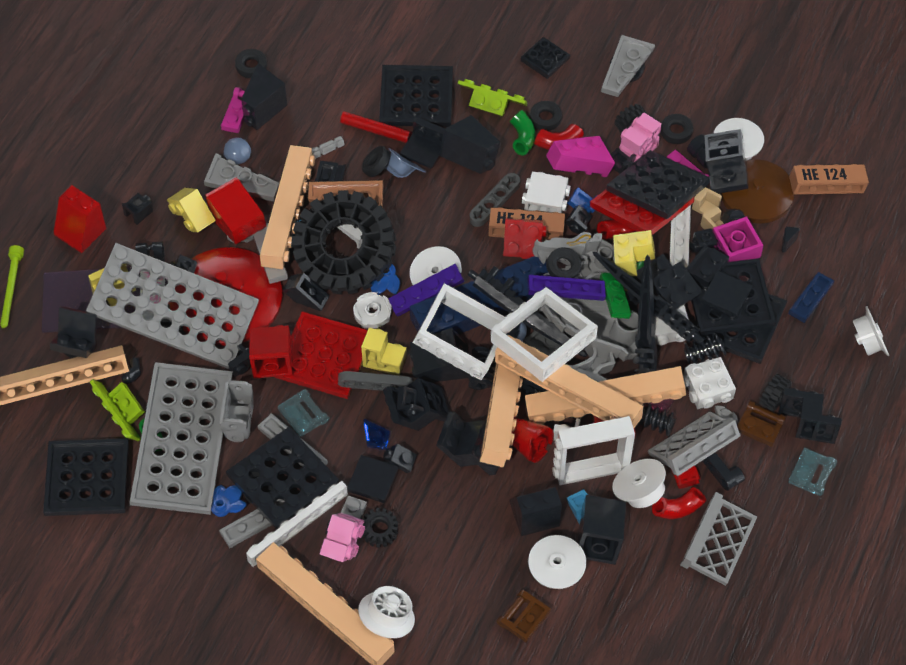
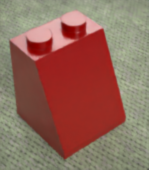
M237 177L205 195L209 210L216 220L214 222L235 244L267 227L263 212Z
M71 185L59 197L54 235L80 253H83L107 228L100 203Z
M277 325L275 327L250 329L249 359L254 378L293 375L289 326Z

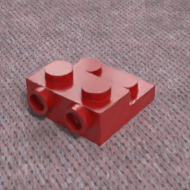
M505 218L503 256L522 257V259L533 257L532 249L535 241L538 239L539 242H542V237H546V226H543V220Z

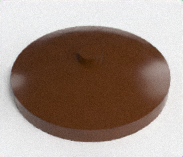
M758 159L746 160L748 189L721 193L725 207L742 211L751 223L762 224L780 219L789 211L795 194L792 191L789 175L785 170L772 162Z

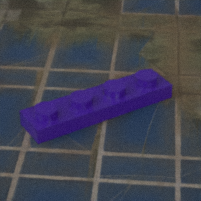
M453 264L388 299L395 315L398 317L410 311L411 305L436 296L444 283L453 288L465 281L458 266Z
M529 275L527 279L528 295H534L536 292H540L547 287L561 298L604 301L606 297L605 281Z

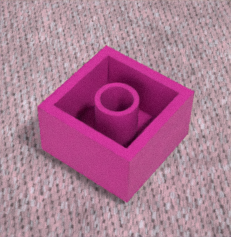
M747 217L713 228L718 242L717 246L714 247L729 257L728 262L761 258L763 244Z

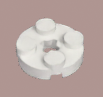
M375 292L361 295L353 307L355 320L364 329L381 327L391 319L392 311L388 298L384 295L383 297L377 295ZM373 307V309H377V311L375 313H370L369 308Z

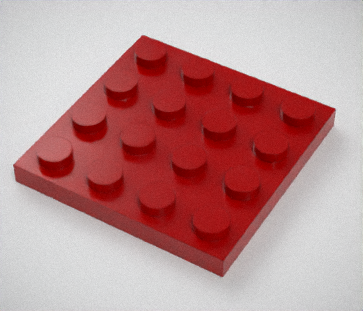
M606 190L590 201V207L637 232L651 230L653 235L694 203V197L668 219L660 217Z
M301 312L291 335L293 375L277 376L275 378L348 399L352 388L339 386L338 374L343 371H360L363 364L362 344L368 330Z

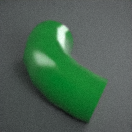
M521 110L509 122L514 126L518 134V138L513 142V149L519 155H526L535 143L536 132L531 119Z

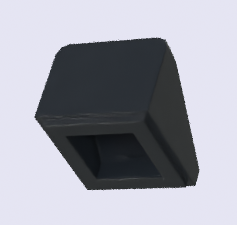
M786 226L782 239V252H786L797 240L799 228Z

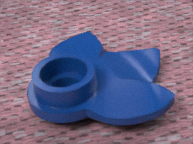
M391 264L389 272L383 273L385 276L379 282L376 280L371 282V291L377 293V295H380L386 289L395 295L399 291L400 280L395 275V266Z
M222 485L217 486L214 489L211 512L218 517H224L229 512L237 513L243 510L247 505L244 501L240 500L242 496L241 490L236 485L230 486L227 489Z

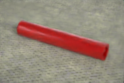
M345 111L340 119L342 124L407 143L412 134L411 131Z

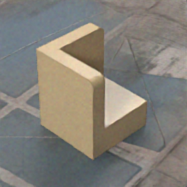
M705 187L694 197L692 209L703 215L716 206L719 208L722 196Z
M717 206L702 215L701 226L704 230H713L714 227L724 224L720 220L722 211Z

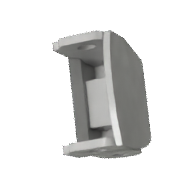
M229 381L225 384L220 426L228 440L242 442L244 439H248L250 435L253 414L252 384L245 381Z

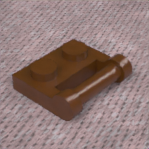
M750 400L737 427L739 433L773 447L787 416L771 412ZM751 413H757L777 422L776 426L752 416Z
M520 590L517 594V599L496 622L500 627L509 630L527 643L549 615L551 608L528 592ZM524 602L528 603V606L516 621L512 623L510 619Z

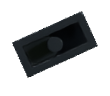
M304 272L290 276L282 290L294 302L318 311H322L329 298V295Z

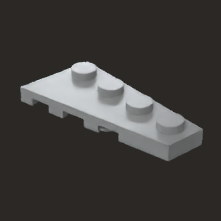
M621 35L601 92L618 97L653 52L655 45Z
M215 154L204 180L205 186L218 188L237 177L250 196L275 201L279 188L278 182L264 175H257L251 172V169L247 167L242 168L236 165L234 161L230 159L225 160L221 155Z

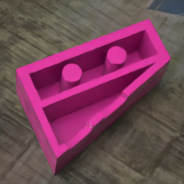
M600 136L554 141L546 155L554 170L574 173L576 170L585 171L588 175L598 173L602 177H607L615 164Z

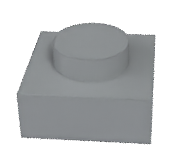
M348 496L341 513L361 519L367 507V502Z

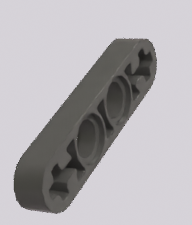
M515 173L505 175L471 210L470 223L475 227L483 226L490 219L491 208H486L484 205L492 203L494 205L493 208L502 207L519 189L520 177ZM498 191L505 192V196L499 197L496 195V193Z
M343 371L338 374V385L346 388L383 391L387 386L398 389L400 386H407L413 382L412 378L406 376Z

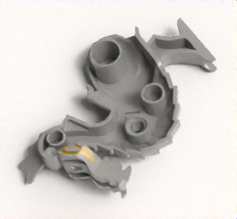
M583 232L571 239L552 238L544 242H539L537 239L532 249L534 256L539 257L542 264H545L550 253L557 248L565 247L575 251L581 260V269L575 277L576 279L600 280L601 273H609L596 259L593 252H597L615 264L614 245L602 239V233L594 234L593 238H591V233ZM562 258L558 260V262L568 265L560 270L567 271L571 268V264L567 259ZM545 273L543 276H550V274ZM561 298L598 326L597 338L584 348L590 358L579 364L569 365L572 369L586 374L589 378L599 382L607 380L600 375L612 371L615 365L614 358L619 357L625 361L633 359L635 356H640V354L635 353V349H637L635 337L638 336L637 313L631 311L629 319L611 318L606 299L598 301ZM544 304L539 308V311H543L549 322H553L561 332L565 331L573 337L581 331L548 305Z

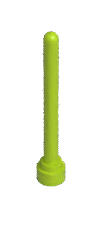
M17 245L9 247L8 256L10 257L11 264L0 323L2 328L8 326L18 263L24 256V248Z

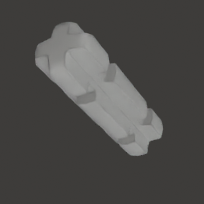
M338 136L334 138V141L329 140L319 145V147L312 148V155L316 159L321 156L320 154L325 155L336 150V147L344 146L343 138Z

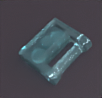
M306 389L278 405L280 413L300 437L319 425H324L329 420L328 415L319 409ZM300 402H305L316 416L314 419L311 418Z
M804 448L788 483L821 496L825 491L824 486L832 469L837 465V460ZM819 464L824 466V469L817 484H813L811 481Z

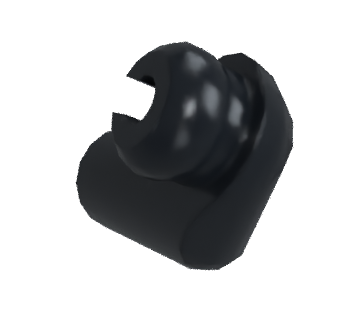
M139 358L130 359L131 368L129 372L121 376L125 384L132 383L141 376Z

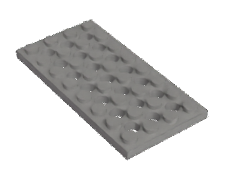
M115 243L86 312L96 314L97 318L229 369L228 363L235 359L238 354L237 345L242 344L259 299ZM129 264L132 269L129 272H124L121 270V266ZM147 271L150 277L148 279H141L139 273ZM165 278L168 284L166 286H159L157 280ZM120 280L125 286L122 289H116L113 285L114 282ZM183 285L186 291L182 294L177 293L175 287ZM134 288H140L143 293L140 296H134L131 291ZM201 292L204 298L197 301L193 298V294ZM158 295L161 301L156 304L152 303L150 297ZM111 297L115 298L117 304L109 306L106 300ZM219 299L222 305L215 308L211 305V301ZM176 302L179 308L172 311L168 308V304ZM126 305H133L135 311L131 314L126 313L124 307ZM236 306L240 312L237 315H233L229 312V308ZM194 309L197 315L190 318L186 315V311ZM145 312H151L154 317L152 320L147 321L143 319L142 315ZM212 316L215 322L212 325H208L204 322V318ZM163 319H169L172 325L164 328L160 322ZM229 323L233 329L230 332H225L222 329V325ZM181 326H186L190 332L187 335H182L178 329ZM204 333L208 339L205 342H200L197 339V335ZM222 340L226 346L223 349H218L215 346V342Z
M155 362L130 505L211 515L223 432L220 426L222 400L226 382L232 381V371ZM169 380H174L177 384L170 387L166 383ZM192 382L196 384V387L189 389L186 387V384ZM207 385H213L216 387V389L213 391H207L205 387ZM166 397H171L174 399V401L169 404L165 403L163 400ZM189 399L194 403L186 406L183 404V401ZM204 402H211L213 406L211 408H204L202 404ZM163 414L171 416L167 421L160 419ZM186 416L191 420L188 423H182L180 418ZM202 419H208L210 421V423L205 426L201 425L199 422ZM161 431H164L168 434V436L165 438H159L157 434ZM185 434L188 438L181 441L177 439V436ZM200 436H204L208 440L204 443H200L196 439ZM163 449L165 453L157 456L154 454V451ZM182 451L185 455L182 458H176L174 453ZM203 454L205 458L203 460H196L194 455ZM158 466L162 471L155 474L151 472V469ZM173 469H180L182 473L179 476H174L171 474V471ZM194 471H199L202 474V476L199 478H193L191 476V473ZM155 484L159 489L157 491H149L148 486ZM170 487H177L179 491L171 494L168 492V489ZM196 489L199 491V494L190 496L188 491Z

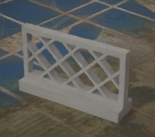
M708 412L649 449L648 453L649 456L670 467L674 475L679 476L740 437L736 421L731 417L725 420L712 412Z
M715 492L709 501L680 566L686 569L691 567L726 586L757 516L722 499L723 495ZM724 506L729 509L732 516L723 518L720 511L721 507ZM745 517L751 521L748 526L741 527L738 518ZM733 519L737 529L728 531L725 521ZM721 523L724 532L715 534L713 525ZM739 532L742 541L734 544L730 534ZM726 536L729 545L721 547L717 538ZM713 539L717 549L708 551L705 542ZM731 549L734 558L726 561L723 551ZM718 552L722 562L713 564L710 554ZM705 556L709 566L702 567L696 561L699 557ZM724 565L727 573L725 578L717 574L716 567Z

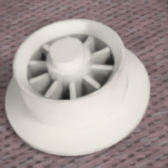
M731 118L721 122L715 128L714 133L741 129L746 160H750L760 152L764 144V135L755 123L743 118Z
M437 246L425 249L415 257L411 264V282L415 285L453 264L458 266L461 273L460 259L452 250L446 247Z
M866 306V315L853 320L858 332L854 334L859 345L863 344L868 356L881 350L889 356L882 340L883 335L880 328L874 322L868 306Z
M655 459L635 461L624 467L617 474L613 481V492L618 499L627 501L635 508L648 507L656 503L664 494L665 485L663 482L666 470L663 464Z
M553 535L539 540L533 546L529 554L528 564L532 576L540 584L553 589H563L574 585L581 579L586 569V557L583 549L577 542L565 536Z
M392 586L379 587L373 593L366 595L359 604L358 613L362 623L379 636L400 638L407 635L414 626L415 617L412 611V601L399 588Z

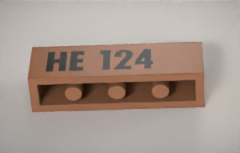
M856 164L793 166L789 176L793 194L864 193L869 183L865 166Z
M501 207L491 208L489 221L490 237L504 238L505 218L543 220V226H546V237H542V241L551 240L552 238H563L565 214L537 210L504 209Z

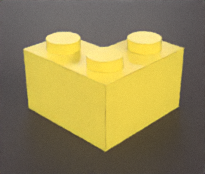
M184 188L167 199L170 211L173 214L183 216L185 220L184 225L191 232H199L216 221L198 189Z
M651 230L613 235L615 265L631 277L637 276L636 262L645 261L647 254L650 260L655 259Z
M369 328L362 344L363 367L400 376L407 358L406 347L397 343H388L387 332L381 329Z

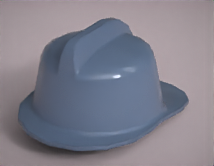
M389 148L391 156L385 169L394 176L407 177L416 169L426 172L422 167L403 158L393 149Z

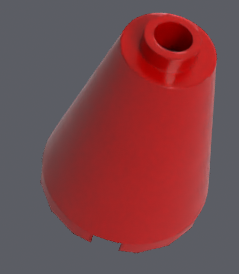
M514 417L517 422L514 432H511L515 434L512 445L528 461L537 463L547 454L548 451L545 450L547 445H551L553 442V429L546 425Z

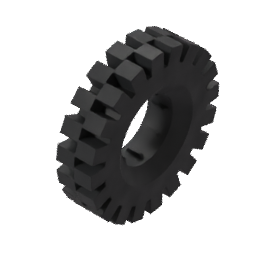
M338 190V195L335 196L332 192L324 194V200L322 201L316 198L309 203L312 207L309 211L304 208L299 215L301 221H296L293 229L295 232V236H292L293 254L301 271L326 292L329 289L333 294L342 295L343 291L353 294L358 293V288L363 287L366 290L372 287L371 282L373 280L379 282L385 276L383 271L384 269L389 270L393 263L391 257L395 256L396 245L394 243L396 235L386 211L381 205L377 204L376 200L370 196L365 198L363 193L356 191L353 194H349L348 190ZM343 224L353 225L355 229L359 228L362 231L360 236L362 244L354 255L339 259L334 258L333 254L329 255L326 252L325 247L327 245L325 240L333 228L339 225L343 226Z

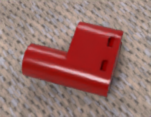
M696 466L691 467L679 476L673 474L679 489L700 483V475Z

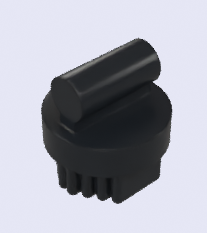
M726 209L721 219L726 224L745 216L738 209Z

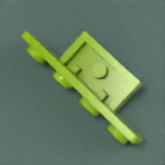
M464 79V82L458 80L460 86L474 90L469 103L470 107L503 117L508 101L523 106L528 104L523 96L514 94V97L507 95L508 92L498 89L496 92L491 90L490 86L484 84L476 86L474 85L475 82Z
M92 379L90 381V384L93 386L92 391L102 399L103 407L111 412L113 415L111 417L112 420L123 429L121 431L122 434L128 439L140 441L141 438L131 424L145 411L127 385L121 382L109 393L101 382Z

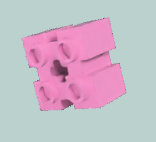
M646 113L636 117L632 126L624 129L621 134L620 150L629 157L634 153L636 155L634 162L649 150L654 151L659 145L660 137L658 134L661 131V123Z
M344 513L332 515L320 555L340 562L356 557L359 549L356 543L358 537L361 538L365 531V526H363L364 520Z

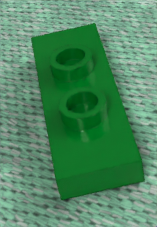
M601 273L599 278L600 281H605V299L611 318L629 319L631 311L623 285L610 273Z

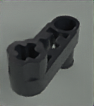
M716 453L702 460L726 491L745 481L743 472L739 467L733 466L728 469Z

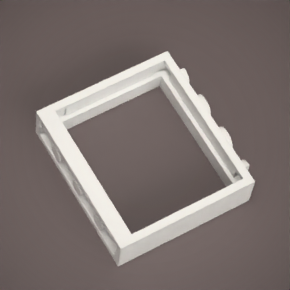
M444 283L412 343L449 362L454 367L469 373L471 376L482 380L495 357L497 346L493 344L483 363L426 330L440 303L449 306L490 330L495 324L502 322L506 317Z
M545 287L540 292H536L529 301L522 303L516 311L509 313L502 322L493 326L491 329V342L543 382L597 338L598 326ZM546 304L581 331L541 362L506 334Z
M630 416L558 430V438L555 439L556 448H554L555 458H553L554 467H552L553 476L558 478L559 485L618 474L624 467L630 465L635 437ZM618 439L616 453L566 463L567 449Z

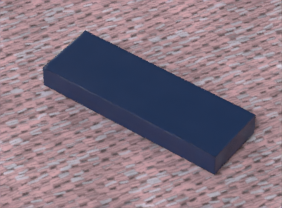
M818 272L791 307L788 314L805 323L833 286L834 280Z

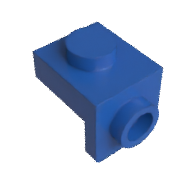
M580 188L575 189L567 204L572 208L580 205L588 213L595 211L590 207V201L595 197H590Z

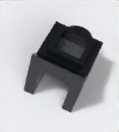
M137 193L128 202L122 203L124 215L128 217L132 214L134 223L138 225L153 212L151 199L147 195L142 196L140 193Z

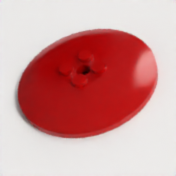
M224 247L205 251L192 258L197 261L194 274L259 299L242 342L250 340V329L269 327L273 323L282 304L281 281L269 284L265 269L261 267L260 255L242 248ZM177 285L175 291L182 294L186 291V288L183 285ZM195 292L193 298L200 301L204 298V295L201 292ZM219 299L211 301V305L215 308L222 305ZM176 302L169 303L170 310L175 311L179 308ZM236 306L229 308V312L233 315H237L240 312ZM194 309L186 311V315L190 318L197 315ZM212 316L204 318V322L208 325H212L215 322ZM229 323L222 325V329L225 332H230L233 329ZM183 326V331L188 334L190 332L189 328ZM204 333L197 335V339L200 342H205L208 339ZM222 340L215 342V345H226Z

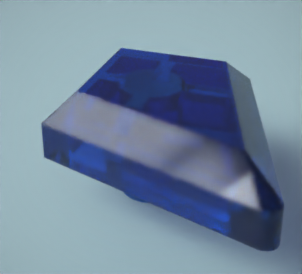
M364 419L367 447L386 450L390 431Z

